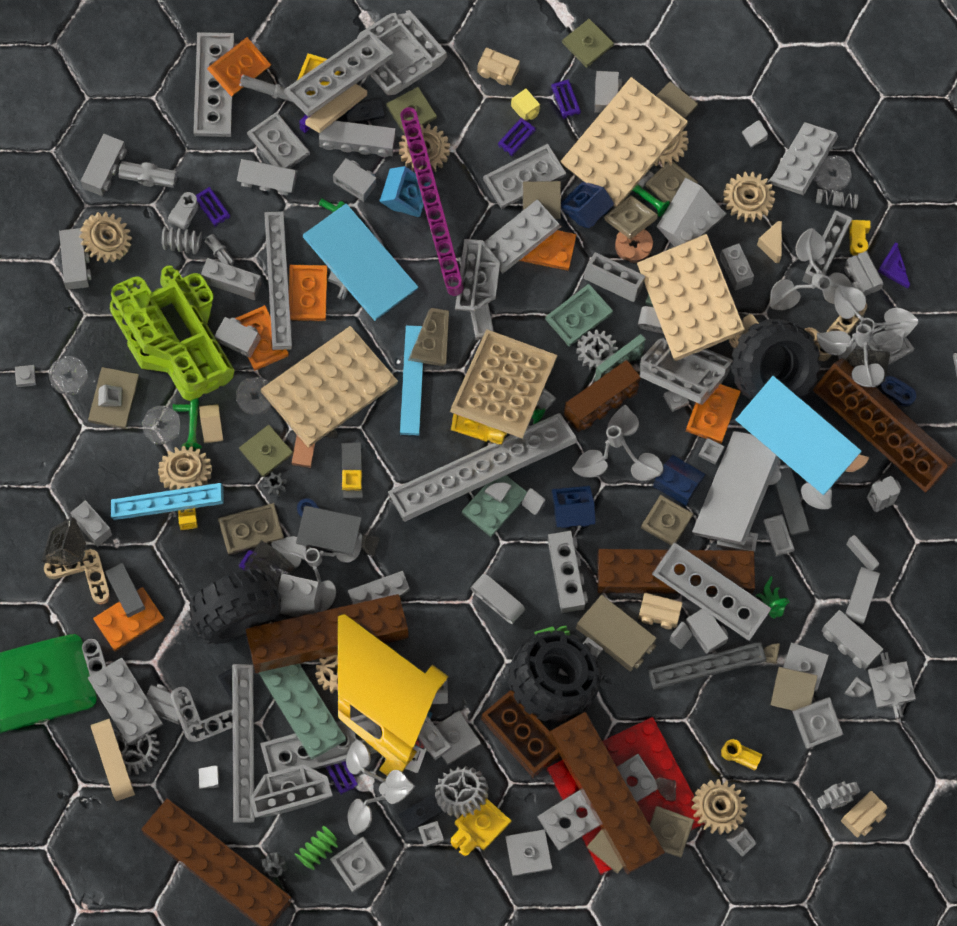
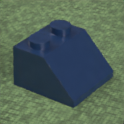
M583 181L561 202V210L578 225L590 228L597 223V220L610 210L614 202L604 187Z
M672 455L664 464L663 473L656 477L653 487L687 506L706 474Z
M590 486L552 489L554 516L557 527L569 528L579 525L585 527L595 524V506Z

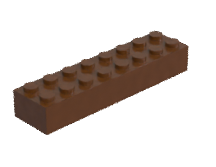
M844 358L835 362L813 391L925 493L933 488L956 459L876 387H866L857 384L852 378L854 367Z
M599 549L597 555L598 593L680 594L652 575L668 550ZM687 550L749 594H753L755 589L754 551ZM677 564L674 567V572L677 575H681L685 571L683 564ZM693 575L690 578V583L693 586H697L701 582L699 575ZM709 586L706 594H717V588Z
M399 594L245 629L255 673L338 655V616L344 614L384 644L409 638Z
M586 712L551 730L550 738L627 875L661 857L665 853Z
M168 798L141 829L145 836L257 926H273L292 902L288 894Z

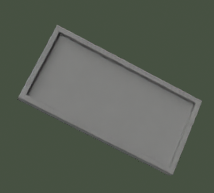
M733 432L692 533L695 536L741 545L745 544L779 461V457L754 435Z

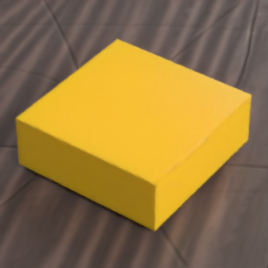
M342 470V490L361 491L362 470Z

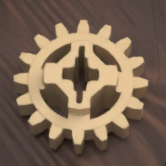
M338 655L326 657L325 660L320 658L321 665H316V670L319 672L315 673L316 678H320L318 684H324L323 690L330 688L331 694H333L334 690L338 692V673L334 675L338 670ZM324 674L330 677V682L326 680Z

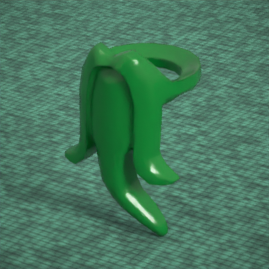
M770 576L763 590L764 595L757 594L755 597L761 599L764 604L771 608L768 615L775 619L783 615L785 606L790 601L788 598H779L778 590L780 588H775L773 593L771 592L772 576Z

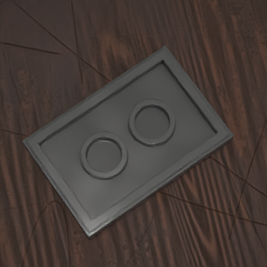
M305 506L296 544L353 556L362 518Z

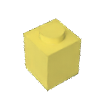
M527 89L517 94L511 101V107L524 120H532L538 116L540 104Z

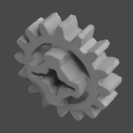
M595 330L594 334L588 331L587 337L582 335V341H578L577 346L579 348L576 351L577 354H580L578 360H584L582 366L588 364L589 370L593 367L597 368L618 351V347H614L616 340L611 341V334L606 337L605 331L598 334V330ZM596 345H597V349H598V351H599L598 356H597V352H596V350H595Z
M844 781L825 790V795H822L817 801L821 809L831 807L833 810L853 801L852 796L859 793L860 789L857 782L846 784Z

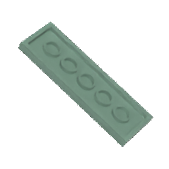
M300 664L258 673L311 760L346 741L345 736Z

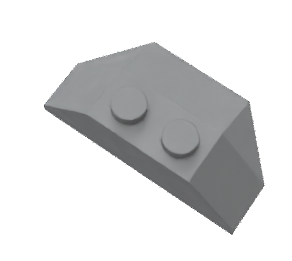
M464 239L460 268L463 292L457 296L455 310L474 312L496 299L500 262L483 240Z
M301 764L264 775L251 795L250 801L255 818L274 816L314 805L333 795L327 776Z

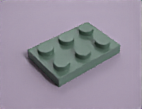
M588 284L548 314L545 320L570 347L582 335L587 334L588 331H591L612 315L613 310Z
M640 334L596 368L595 382L627 360L630 363L631 361L639 360L643 356L642 353L646 339Z
M505 475L486 484L463 509L462 514L492 537L522 503L527 492ZM495 483L510 484L511 489L501 503L485 494V490Z

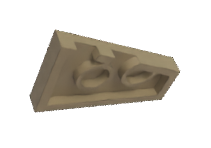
M431 308L428 311L408 361L439 366L446 365L449 311Z

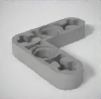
M178 687L172 691V703L184 734L190 742H198L233 728L231 722L222 724L221 721L228 718L229 715L233 716V710L224 711L201 721L189 690L185 687ZM178 691L185 694L183 702L184 704L188 702L189 705L180 708L179 705H183V702L176 697L179 694ZM185 709H190L193 713L190 720H186L183 717ZM211 720L215 721L218 725L217 730L214 732L208 728V723ZM193 728L194 730L203 728L204 732L197 734V739L195 736H191Z

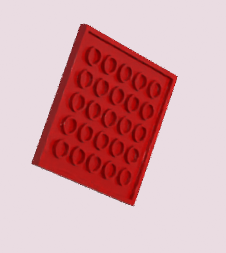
M653 717L602 741L616 767L639 754L660 788L637 802L649 826L656 806L694 819L691 831L705 824L704 822L698 824L700 817L693 816L697 812V810L692 809V806L696 804L692 801L694 795ZM563 760L547 768L562 800L580 790ZM633 776L626 779L627 784L631 787L638 784L637 779ZM578 808L576 810V814L580 818H585L588 814L585 808ZM600 826L581 837L586 847L602 830ZM588 849L600 875L612 870Z

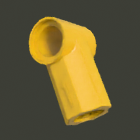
M734 739L727 741L721 749V754L725 760L735 761L754 771L762 757V754L741 745L739 741ZM727 747H734L736 754H730L727 751Z

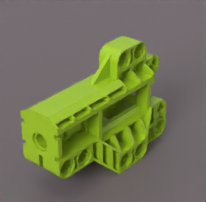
M165 266L162 269L160 279L163 288H157L153 292L150 291L143 278L137 276L115 285L111 292L110 312L128 340L127 345L141 369L168 372L181 396L188 401L199 398L202 394L210 393L218 389L219 386H224L230 382L234 375V368L207 325L213 302V293L200 274L193 273L182 278L178 270H175L173 266ZM135 283L140 285V289H137V287L133 288V285ZM196 283L199 286L194 287L191 284ZM117 290L124 291L123 294L117 297L114 294ZM203 298H204V299H207L208 301H207V302H203V301H201L200 299H203ZM171 303L192 336L179 342L160 308ZM116 304L119 310L114 309L113 305ZM123 319L125 320L127 325H124L122 323ZM141 353L149 354V356H143Z

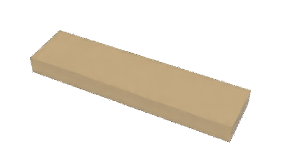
M357 84L353 85L307 118L305 125L321 133L365 98L367 90Z

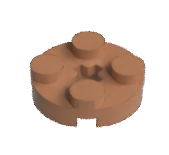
M645 229L631 240L619 232L616 238L615 249L623 260L626 259L631 263H638L648 258L652 250L653 240L650 233ZM631 241L638 242L637 248L629 245Z

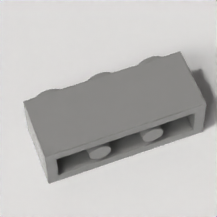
M103 134L81 179L82 189L103 196L105 191L110 189L111 178L117 174L118 164L121 159L125 158L127 152L124 141Z
M241 159L237 181L242 182L241 186L252 188V185H258L260 190L270 192L272 188L278 190V194L288 195L289 192L294 193L298 170Z
M81 228L59 231L66 290L89 287L88 280H92L91 270L87 269V263H90L89 252L84 251L87 245H81L84 239L79 238L82 233L80 231Z
M595 252L586 266L583 279L634 302L642 290L645 276Z
M207 258L201 272V276L207 285L252 300L256 299L262 284L260 275Z
M840 610L822 629L823 636L828 641H833L841 653L844 655L848 654L853 659L852 662L864 670L872 664L883 650L880 645Z

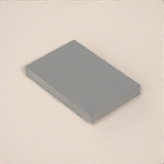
M277 112L247 132L249 138L274 166L290 169L310 155L309 150Z

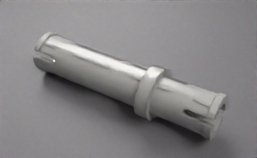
M242 75L240 79L241 83H239V86L271 95L275 99L278 97L293 102L285 94L284 89L286 88L280 87V84H270Z

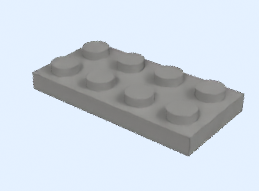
M804 122L770 179L771 184L804 195L838 138L837 133Z
M546 144L483 176V180L500 208L503 209L523 198V182L558 181L566 176V172L550 146Z
M537 199L484 242L499 260V271L503 274L561 228V226Z
M123 658L118 659L88 677V680L128 745L163 725Z

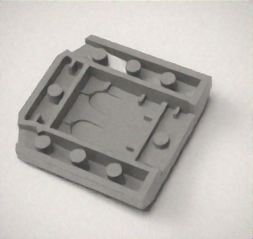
M410 10L406 11L405 14L397 15L396 13H391L360 32L357 37L359 38L370 30L393 52V58L370 73V76L387 95H396L439 67L447 58V52ZM363 52V55L369 56L372 54V52Z
M662 338L657 340L641 358L640 377L703 405L727 377L733 360L709 349H704L675 361L667 340Z

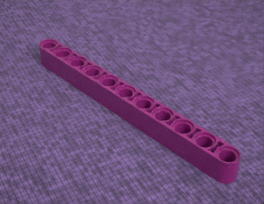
M408 107L403 109L400 114L446 289L450 295L458 296L463 292L460 271L418 116L413 108ZM409 117H413L410 121L406 120ZM413 133L418 134L415 137H410V135ZM416 150H422L420 153H414ZM421 166H426V169L420 170L419 168ZM427 182L431 183L429 186H423ZM430 199H435V202L428 203ZM436 215L440 216L439 219H436V220L432 219L433 216H436ZM439 232L445 233L443 236H437ZM443 249H449L447 253H441ZM449 265L454 266L451 270L445 269ZM453 282L459 283L455 287L450 286V284Z

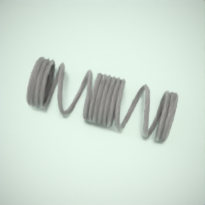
M817 190L816 203L821 204L826 190ZM826 191V203H827V205L829 204L830 198H831V196H832V194H833L834 191H832V193H831V195H830V197H829V200H828V195H827V191ZM834 192L832 205L841 206L843 198V207H845L850 195L851 208L856 209L859 195H854L852 203V196L849 193L844 203V193Z

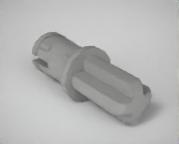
M214 234L209 235L208 239H205V243L213 251L214 257H218L222 263L232 266L234 260L226 251V246L222 245Z

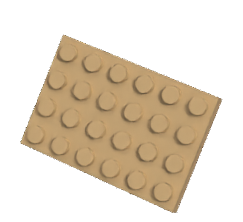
M631 77L560 163L585 183L604 187L614 202L613 206L617 207L686 127L688 121Z
M707 234L637 263L640 273L645 276V286L675 361L746 332Z
M349 326L261 388V393L309 448L397 385L398 380L354 329Z
M486 329L450 412L523 439L555 364L557 355Z

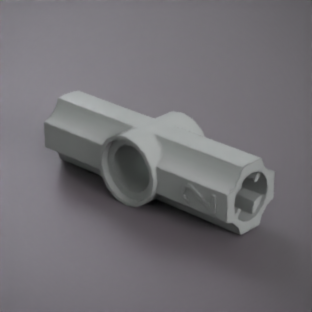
M122 161L118 176L121 179L138 181L143 186L160 185L174 188L177 171L158 168L152 163H142L140 165Z

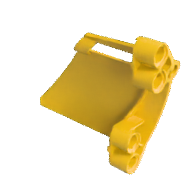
M345 614L338 616V718L386 758L379 771L386 776L393 770L403 772L417 753L413 749L433 699L437 691L447 680L448 675L434 665L426 673L422 672ZM350 705L381 727L382 737L380 739H376L350 720Z

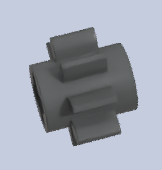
M271 472L269 478L264 477V481L268 484L263 485L264 490L269 489V496L276 494L279 497L281 491H286L283 485L287 483V480L281 479V473L274 475Z
M278 852L267 854L266 859H262L263 873H268L271 877L282 876L283 870H287L285 856H280Z

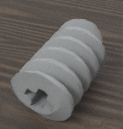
M166 226L163 227L162 246L164 250H167L170 245L171 251H175L177 247L178 252H182L185 248L186 253H189L191 249L193 254L198 253L202 241V232H200L199 236H196V231L194 230L189 235L188 229L182 234L181 228H178L177 232L174 233L173 227L170 228L169 232H167Z

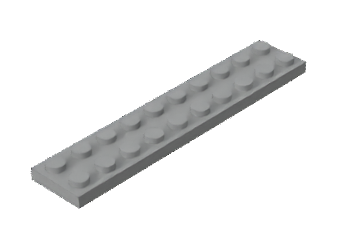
M558 413L528 427L523 439L510 435L504 438L502 444L493 443L392 489L388 491V494L405 522L577 443V438L562 415Z

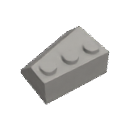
M685 178L659 221L657 228L676 247L705 235L724 218L726 213L702 186Z

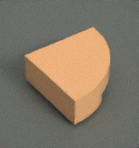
M859 454L845 471L854 472L866 465L869 457Z

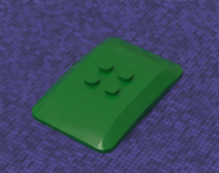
M70 634L0 653V733L94 707L97 702V695L88 680L90 674L82 650L83 641L81 637L76 634Z

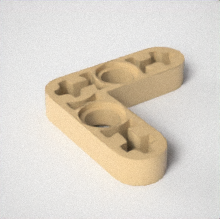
M89 549L50 560L45 564L44 572L50 579H58L85 571L94 602L100 605L108 602L110 593L99 554L95 550ZM89 555L94 557L93 563L87 560ZM80 557H82L84 566H81ZM69 560H76V568L69 569L67 562ZM62 562H63V566H64V569H65V571H63V572H62V568H59V567H61L60 563H62ZM53 565L55 566V568H58L56 569V573L52 574L51 571H48L51 570V566ZM92 573H100L101 579L96 582L90 579ZM96 586H100L102 593H106L103 595V599L97 596L98 590Z

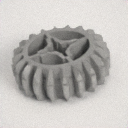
M114 729L118 744L121 741L125 746V749L122 751V757L128 775H131L132 770L138 775V769L142 768L143 772H146L145 765L153 766L150 760L157 761V757L154 754L160 753V750L155 748L160 745L159 741H154L157 738L156 734H151V731L131 743L130 746H136L138 751L136 752L129 749L120 731L118 732ZM147 739V741L149 742V749L147 754L144 755L141 751V747L144 744L143 742ZM132 757L139 759L137 762H126L125 760H129Z
M466 765L463 769L457 766L455 771L450 768V773H443L444 779H438L439 785H435V797L438 806L450 816L455 814L457 818L461 814L465 818L467 813L474 815V810L480 811V805H485V799L488 798L489 787L486 784V779L480 771L476 772L474 768L469 770ZM468 782L475 784L477 787L474 788L472 785H468ZM447 796L455 798L456 802L449 800Z

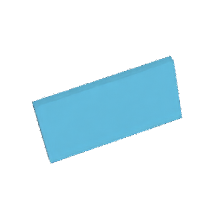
M347 204L303 234L306 242L374 321L418 289L415 282Z
M774 376L771 377L735 419L822 495L826 494L862 452Z

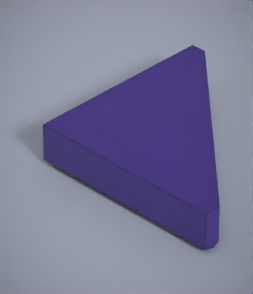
M895 242L878 272L908 289L910 283L900 255L898 243Z

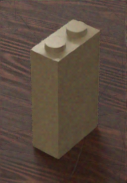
M603 595L597 599L577 623V630L601 646L607 654L630 672L634 668L638 669L644 662L642 658L646 653L650 655L656 648V637Z

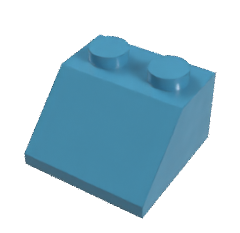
M405 166L391 168L380 202L393 211L420 217L424 203L416 173ZM427 182L423 186H429L430 183Z

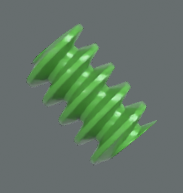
M322 826L324 833L316 832L318 838H310L312 844L305 843L307 850L299 849L301 856L295 853V856L307 868L315 870L314 862L319 865L321 864L319 857L327 858L324 853L325 851L332 853L331 845L336 848L338 847L336 843L337 838L325 826Z

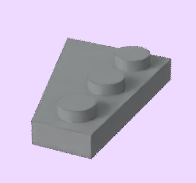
M403 571L350 589L348 593L352 604H357L399 594L401 597L410 588Z

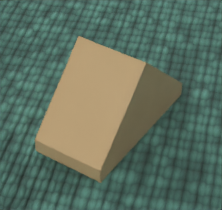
M782 221L776 222L759 238L757 246L775 263H780Z
M219 405L200 406L204 444L223 441Z

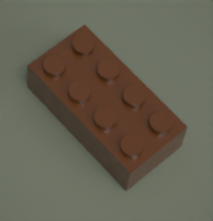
M627 360L566 402L564 416L577 432L581 430L586 431L593 425L592 422L597 419H603L612 408L617 409L623 404V400L634 397L638 393L637 390L641 377Z
M510 690L482 714L481 720L531 777L535 778L556 760L560 754L549 736L550 732L534 714L530 715L524 711L525 707L521 703H517L514 698L515 692Z

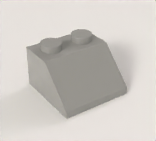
M282 574L278 588L281 597L280 614L300 617L319 612L325 584Z

